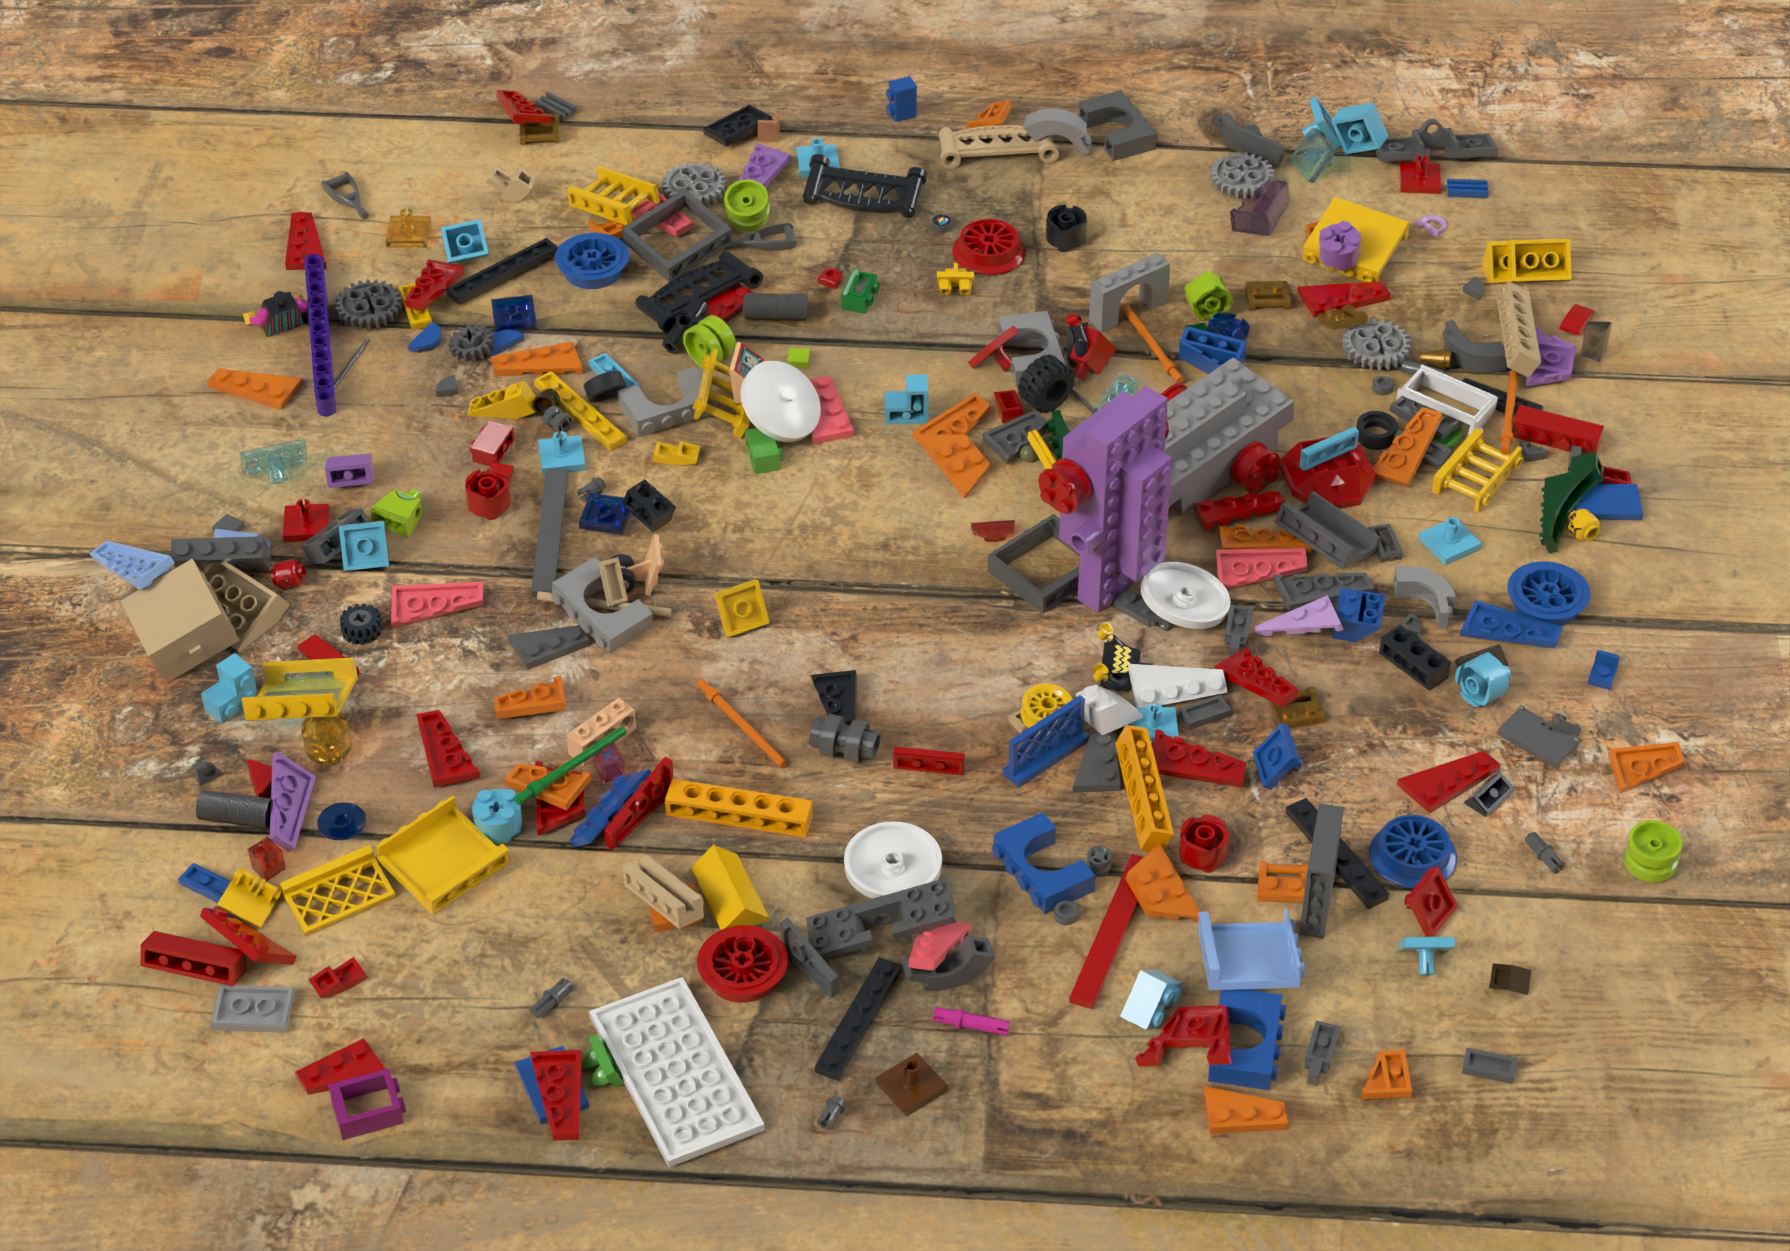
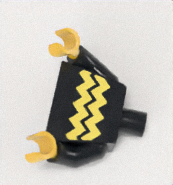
M1104 622L1099 627L1100 630L1097 632V637L1100 640L1107 639V642H1104L1102 663H1098L1093 668V672H1095L1093 678L1095 681H1100V687L1107 690L1121 692L1126 689H1132L1128 664L1153 665V663L1140 662L1141 651L1126 645L1116 635H1111L1113 633L1112 625Z

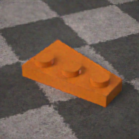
M561 675L553 677L554 681L543 684V682L536 683L534 688L530 690L518 689L495 697L496 718L509 719L517 716L566 710Z
M1679 742L1609 749L1608 752L1620 794L1683 767L1685 762Z
M517 764L505 778V785L522 792L527 788L528 784L534 780L539 781L552 771H547L546 767ZM568 772L545 787L543 792L535 798L567 810L592 780V775L589 772H583L582 775Z
M1203 1086L1210 1134L1286 1130L1288 1128L1284 1102Z

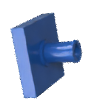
M1280 723L1252 752L1263 787L1270 790L1291 769L1295 772L1299 771L1298 768L1301 769L1303 764L1302 758L1298 756L1289 726Z

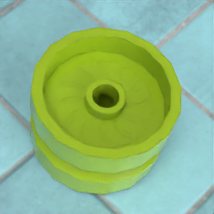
M748 179L736 181L729 186L724 196L728 223L733 228L742 232L756 231L765 226L770 217L769 197L766 188L761 183Z
M714 315L705 317L698 324L687 329L683 335L686 351L691 359L703 369L702 362L706 355L710 356L713 349L718 350L716 361L719 363L732 356L735 352L736 340L734 334L722 319Z
M1646 820L1637 823L1631 829L1624 855L1625 867L1631 875L1642 881L1658 883L1669 880L1676 873L1683 846L1681 835L1676 828L1658 820Z

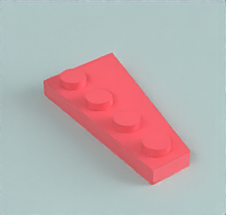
M831 376L810 379L818 394L821 407L819 422L812 431V445L853 437L854 429Z
M1305 548L1216 550L1215 553L1217 579L1226 589L1272 580L1274 575L1282 574V577L1307 572Z
M483 582L392 586V628L483 606Z
M956 921L952 924L917 933L909 957L908 968L934 971L946 958V953H951L954 950L955 944H960L964 940V935L971 933L972 923Z

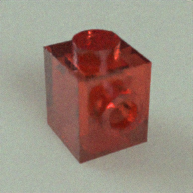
M269 837L248 848L251 867L262 879L268 881L286 870L282 850Z

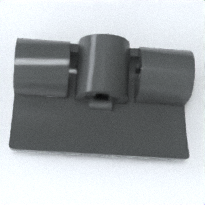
M1231 123L1227 126L1223 142L1224 146L1243 154L1247 152L1248 156L1255 154V158L1261 156L1262 161L1268 160V164L1279 167L1285 153L1282 150V144Z

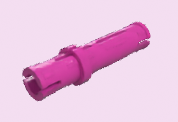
M938 1006L934 1008L932 1022L954 1025L956 1029L964 1027L1008 1036L1010 1020L963 1012V1009L960 1008L958 1010Z

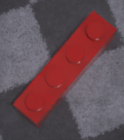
M1519 405L1512 426L1513 438L1570 452L1572 445L1582 448L1581 455L1598 452L1604 430L1603 425Z
M153 931L140 944V966L233 987L246 973V954L236 948Z

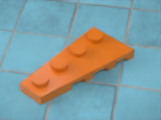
M574 342L491 356L495 376H523L525 372L543 375V372L550 371L555 372L556 375H565L566 371H575V374H583Z
M974 393L913 431L912 437L918 442L921 435H968L989 412L990 405L977 393Z

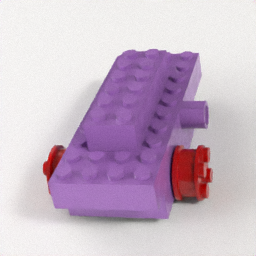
M1147 386L1133 396L1124 391L1065 435L1063 437L1062 459H1058L1053 463L1052 468L1045 469L1040 473L1038 479L1041 499L1060 512L1059 539L1072 546L1080 554L1078 600L1098 613L1105 607L1110 606L1113 600L1127 588L1131 587L1134 583H1138L1143 576L1147 575L1154 566L1162 563L1166 557L1172 457L1164 453L1165 439L1169 434L1167 421L1168 398Z

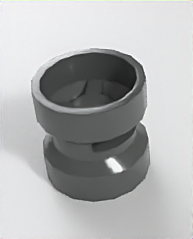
M554 405L546 410L543 422L561 434L560 431L566 433L571 429L573 417L566 412L563 413L561 408Z

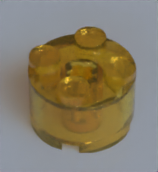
M339 712L337 716L310 717L303 721L301 726L302 738L308 759L334 766L338 765L341 759L348 755L352 748L349 724L342 713Z

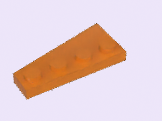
M218 368L207 383L209 388L282 410L302 387L303 378Z
M1422 407L1405 426L1403 433L1400 436L1397 435L1392 441L1393 444L1386 452L1384 451L1379 456L1378 462L1372 466L1376 473L1375 478L1409 487L1443 419L1442 413Z
M1218 523L1221 550L1305 548L1306 553L1312 552L1310 546L1287 530L1280 529L1277 533L1265 527H1259V530L1246 529V525L1237 524L1236 528L1226 527V525L1221 526Z

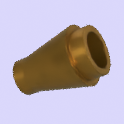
M1448 349L1422 351L1421 364L1426 363L1427 365L1444 370L1452 366L1453 352L1448 351Z

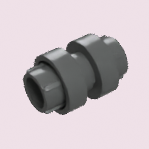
M829 714L827 718H815L809 735V744L813 748L819 749L820 755L836 758L839 752L844 753L845 761L861 764L863 759L872 761L876 758L881 740L880 732L871 729L869 722L854 719L851 725H846L845 717Z

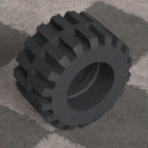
M1051 354L1047 356L1042 355L1040 358H1036L1033 363H1030L1022 373L1023 375L1019 379L1018 394L1038 412H1052L1057 407H1060L1071 394L1072 388L1075 385L1074 372L1057 357Z

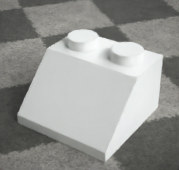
M1098 685L1088 686L1076 693V697L1081 695L1085 698L1084 720L1102 736L1143 718V714L1122 696Z

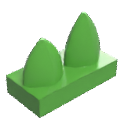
M598 1034L589 1038L592 1047L582 1056V1069L600 1065L592 1074L589 1085L603 1086L611 1083L615 1088L623 1085L624 1081L606 1048L604 1040Z

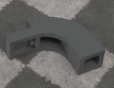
M1454 320L1446 321L1445 330L1442 333L1445 342L1444 349L1453 352V363L1475 372L1493 373L1506 371L1505 348L1501 341L1486 344L1472 342L1462 335Z
M967 935L961 945L955 951L946 955V958L934 971L908 968L910 955H905L901 962L907 980L922 982L924 990H945L963 985L979 976L988 968L995 956L988 938Z

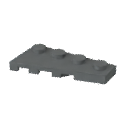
M1325 573L1316 574L1315 577H1303L1302 574H1293V577L1282 578V574L1273 576V582L1288 612L1327 595L1331 603L1338 602L1340 588L1374 593V586L1367 573H1337L1336 576L1331 577L1325 575Z

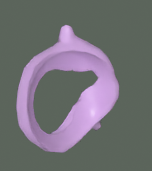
M1435 215L1415 220L1419 228L1424 227L1429 235L1435 237L1444 232L1447 226L1443 218ZM1428 222H1439L1442 225V227L1440 229H1435L1432 225L1428 224Z

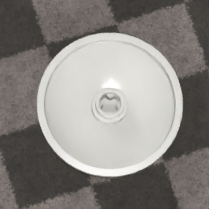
M765 361L753 367L743 379L741 401L745 413L754 426L768 437L782 442H795L805 438L817 426L821 413L818 394L810 380L797 368L780 361Z
M1163 562L1157 564L1143 577L1141 583V595L1147 606L1164 620L1181 627L1191 629L1214 627L1225 619L1230 608V596L1225 586L1209 572L1191 564L1182 562Z
M883 822L861 830L850 840L844 854V870L850 884L861 894L872 899L936 881L942 869V854L936 840L925 830L904 822Z

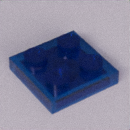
M532 295L491 299L495 332L537 328Z
M590 493L579 520V529L622 535L631 513L622 505L624 497Z

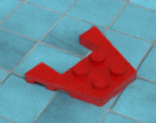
M1226 1005L1178 1007L1161 1027V1034L1157 1038H1151L1147 1043L1148 1049L1144 1053L1139 1052L1135 1058L1138 1066H1160L1167 1048L1210 1047L1206 1056L1209 1065L1231 1064L1229 1013Z

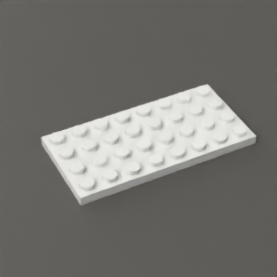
M683 977L589 1011L592 1023L599 1036L604 1040L624 1084L668 1167L765 1131L760 1115Z

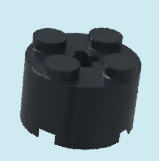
M1058 205L1051 208L1046 217L1045 236L1047 242L1056 247L1060 252H1067L1069 249L1085 244L1086 213L1077 206L1066 208V205Z

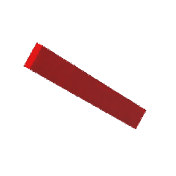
M1131 854L1071 992L1069 1003L1094 1009L1139 903L1125 878L1127 873L1143 858L1142 856Z

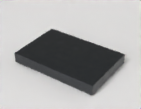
M747 105L704 127L703 133L727 147L758 131V120L773 121L772 116L761 110Z

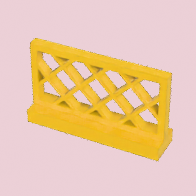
M370 845L280 882L281 897L288 904L305 936L395 898V892L376 861L374 851ZM372 866L375 870L373 878L361 875L362 870ZM347 877L354 880L349 888L338 885L340 879ZM358 881L370 884L367 892L355 889ZM374 885L384 887L387 893L380 896L371 894ZM322 887L331 889L328 897L316 895L317 890ZM336 890L348 893L345 902L332 899ZM352 895L364 898L363 903L359 905L350 904L349 901ZM298 897L309 898L305 907L295 905L293 900ZM313 900L325 903L322 912L310 909ZM330 904L342 907L340 913L336 915L326 912ZM307 914L319 917L317 923L308 927L304 920Z

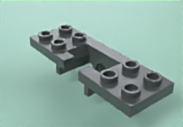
M1428 119L1419 129L1412 130L1411 137L1387 138L1380 149H1374L1379 161L1383 163H1392L1393 161L1412 162L1416 160L1418 155H1421V159H1423V155L1430 159L1428 147H1446L1445 155L1447 158L1471 159L1472 157L1490 158L1491 156H1498V147L1489 133L1455 135L1451 128H1444L1436 119ZM1430 125L1438 126L1436 132H1427Z
M943 878L806 917L809 943L823 960L862 949L864 954H868L869 947L874 946V939L871 931H866V923L873 925L889 924L894 919L896 920L900 914L901 921L891 924L895 939L904 937L906 943L912 941L911 935L955 923L956 916L950 882L948 878Z

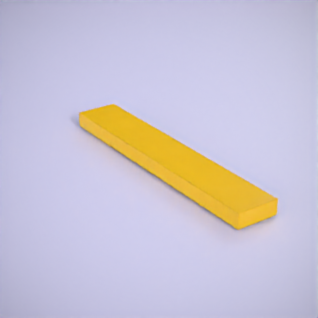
M552 371L534 379V386L541 392L545 389L555 390L560 396L558 406L564 412L570 414L579 425L609 451L627 442V436Z

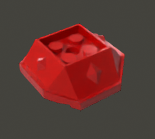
M1329 437L1297 442L1293 448L1280 458L1279 469L1291 495L1304 503L1307 502L1310 493L1315 492L1339 509L1359 506L1365 499V495L1372 487L1376 477V473L1362 445H1357L1356 448L1304 471L1299 466L1301 450Z

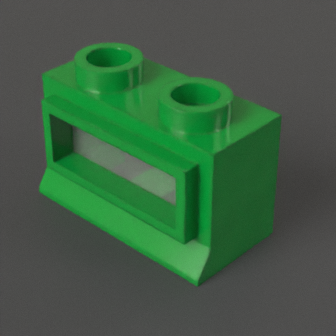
M853 268L841 293V309L865 314L868 307L873 304L874 294L879 291L880 282L877 281V275L861 272Z

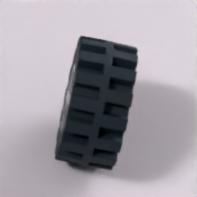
M362 603V606L354 604L355 607L353 608L349 606L347 608L348 611L344 610L342 615H340V627L343 638H346L347 642L352 641V644L355 645L357 642L360 645H364V642L369 644L372 643V639L377 640L382 631V620L378 609L373 608L372 605L366 606L364 603Z

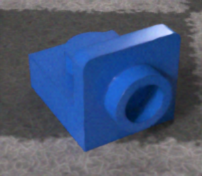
M1597 650L1588 684L1610 690L1617 672L1620 656Z

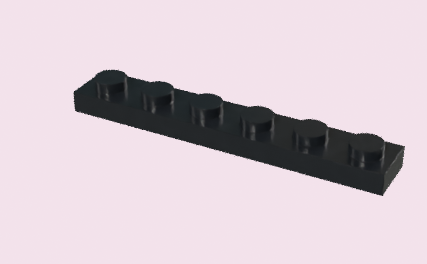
M545 238L446 288L447 295L460 305L554 257L559 247L548 238Z
M1304 798L1286 806V814L1312 843L1318 811L1307 798ZM1340 837L1336 873L1367 909L1387 901L1389 893Z
M881 957L878 958L817 1061L815 1073L836 1081L839 1080L901 974L902 965Z

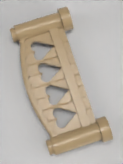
M1020 125L982 126L953 132L948 127H944L939 132L942 151L940 155L941 164L947 169L956 168L961 162L960 157L1039 153V157L1043 162L1052 163L1058 159L1059 151L1057 145L1054 144L1052 135L1034 141L1032 138L1029 141L1022 140L1019 136L1026 137L1030 135L1024 129V126ZM1013 137V139L1008 143H1005L999 138ZM993 138L990 144H985L980 139ZM968 139L974 140L970 145H965L963 142L960 141Z

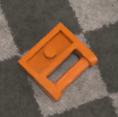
M1260 861L1257 900L1303 903L1308 863L1286 865L1268 864L1267 861ZM1267 874L1301 875V878L1267 876Z

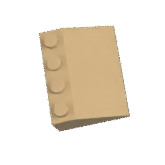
M227 562L208 563L202 572L212 586L240 641L231 645L238 652H241L274 626L290 605L278 594Z

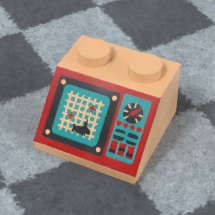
M737 342L730 367L734 403H742L741 385L747 373L759 363L765 362L764 358L742 342Z

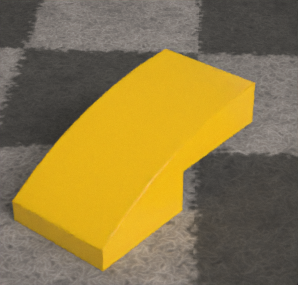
M657 441L652 462L667 465L696 464L701 446L679 441V445L674 446Z

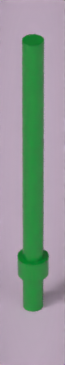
M623 726L619 727L539 781L534 780L527 785L525 790L514 796V801L520 805L530 797L538 796L545 787L626 735V729Z

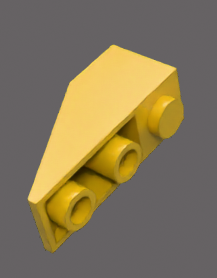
M525 381L517 384L514 383L509 387L494 390L489 394L472 399L468 416L518 419L535 413L533 401L537 396Z

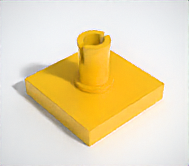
M757 579L714 593L726 637H731L770 623Z

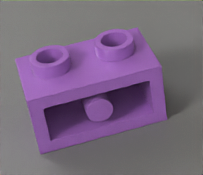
M371 453L328 458L325 465L328 488L372 484L375 473Z

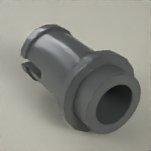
M594 477L590 483L578 489L577 494L579 496L586 492L585 495L580 497L583 502H586L597 493H603L606 484L602 478Z
M839 1096L828 1098L826 1101L827 1106L817 1120L818 1125L823 1128L826 1122L825 1129L831 1130L839 1114L845 1111V1101Z

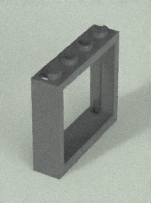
M686 189L622 228L623 242L668 282L688 272L733 243L732 228ZM686 207L714 232L667 261L639 236Z
M1055 514L1041 520L1032 528L1025 530L1016 538L1009 540L1006 544L988 554V572L1042 614L1078 591L1079 566L1040 591L1010 568L1008 564L1052 536L1080 557V554L1072 546L1059 539L1060 518Z
M1319 803L1306 876L1299 933L1301 935L1324 938L1336 872L1344 807Z

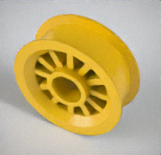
M1048 683L1037 684L1029 688L1023 695L1021 719L1026 727L1030 728L1073 699L1060 686Z

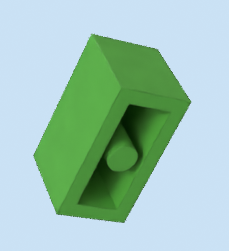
M757 428L745 430V445L754 473L760 474L780 470L783 452L781 448L777 447L779 446L778 440L768 437Z

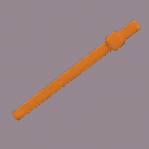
M1127 303L1123 304L1121 310L1164 365L1163 369L1165 372L1172 376L1176 383H1182L1184 378L1179 373L1178 366L1167 357Z
M1511 370L1509 374L1504 427L1500 434L1501 453L1504 455L1509 454L1510 445L1513 443L1514 437L1512 426L1518 372Z
M703 678L697 681L696 685L706 694V698L712 704H716L780 768H784L788 762L722 698V693L717 688H712Z

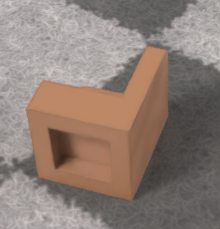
M775 112L774 121L758 120V141L778 142L780 122L779 112Z

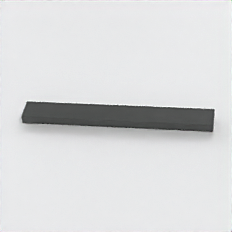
M546 468L531 588L532 597H537L538 591L552 593V582L556 581L568 469Z

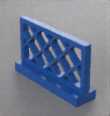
M1079 695L1011 739L1009 743V764L1003 768V775L1019 788L1088 743L1089 735L1083 731L1085 698Z

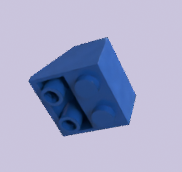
M1340 588L1336 614L1343 630L1336 631L1335 627H1333L1332 639L1356 642L1380 630L1386 595Z

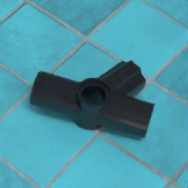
M698 297L692 299L685 310L676 316V323L662 342V346L667 352L672 354L679 353L684 345L683 335L685 331L707 317L704 315L708 310V305L703 299Z

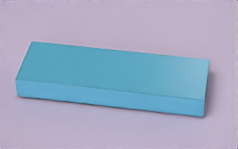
M603 353L588 361L589 367L597 375L609 371H620L627 387L638 385L641 389V386L607 353Z
M1352 427L1302 449L1299 466L1305 471L1356 448L1359 430L1356 427Z

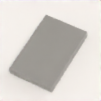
M219 985L210 1024L211 1030L287 1033L295 998V988Z

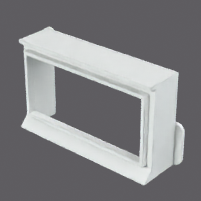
M1421 365L1420 369L1401 389L1398 388L1396 398L1398 400L1404 396L1469 424L1468 436L1475 428L1483 430L1484 433L1482 427L1495 414L1498 400L1497 396L1425 365ZM1423 385L1474 407L1479 412L1472 416L1421 394L1416 390Z

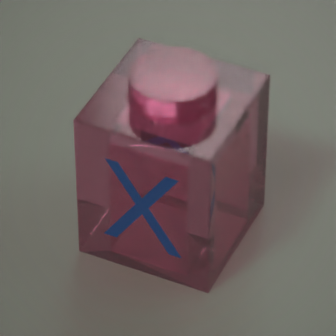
M612 743L592 757L593 765L603 784L614 781L619 775L623 774L625 776L624 760L615 743Z

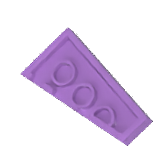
M756 143L755 151L751 153L749 163L745 166L744 173L738 181L744 179L755 180L766 188L791 161V155Z
M277 752L273 755L270 840L290 852L296 846L316 776L280 752Z

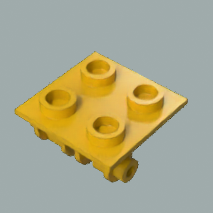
M238 868L217 905L261 929L282 891L278 889L279 886L275 887L268 882L266 883V879L261 880L258 875L255 877L246 871V868Z

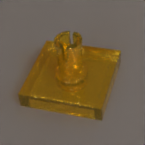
M402 209L400 216H390L386 237L387 248H427L431 216H413L411 209H408V215L406 214V209Z

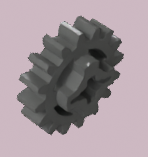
M468 324L465 329L460 327V332H453L454 337H449L450 343H448L450 352L453 357H457L458 361L463 358L465 362H468L469 359L476 361L478 357L483 359V354H490V349L494 348L493 343L495 340L490 328L486 329L485 325L479 327L478 324H475L474 327H471Z

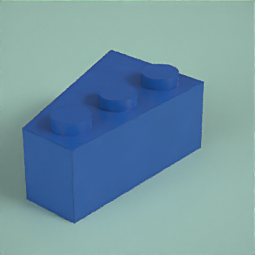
M1186 326L1179 341V358L1209 374L1232 358L1244 364L1247 341Z

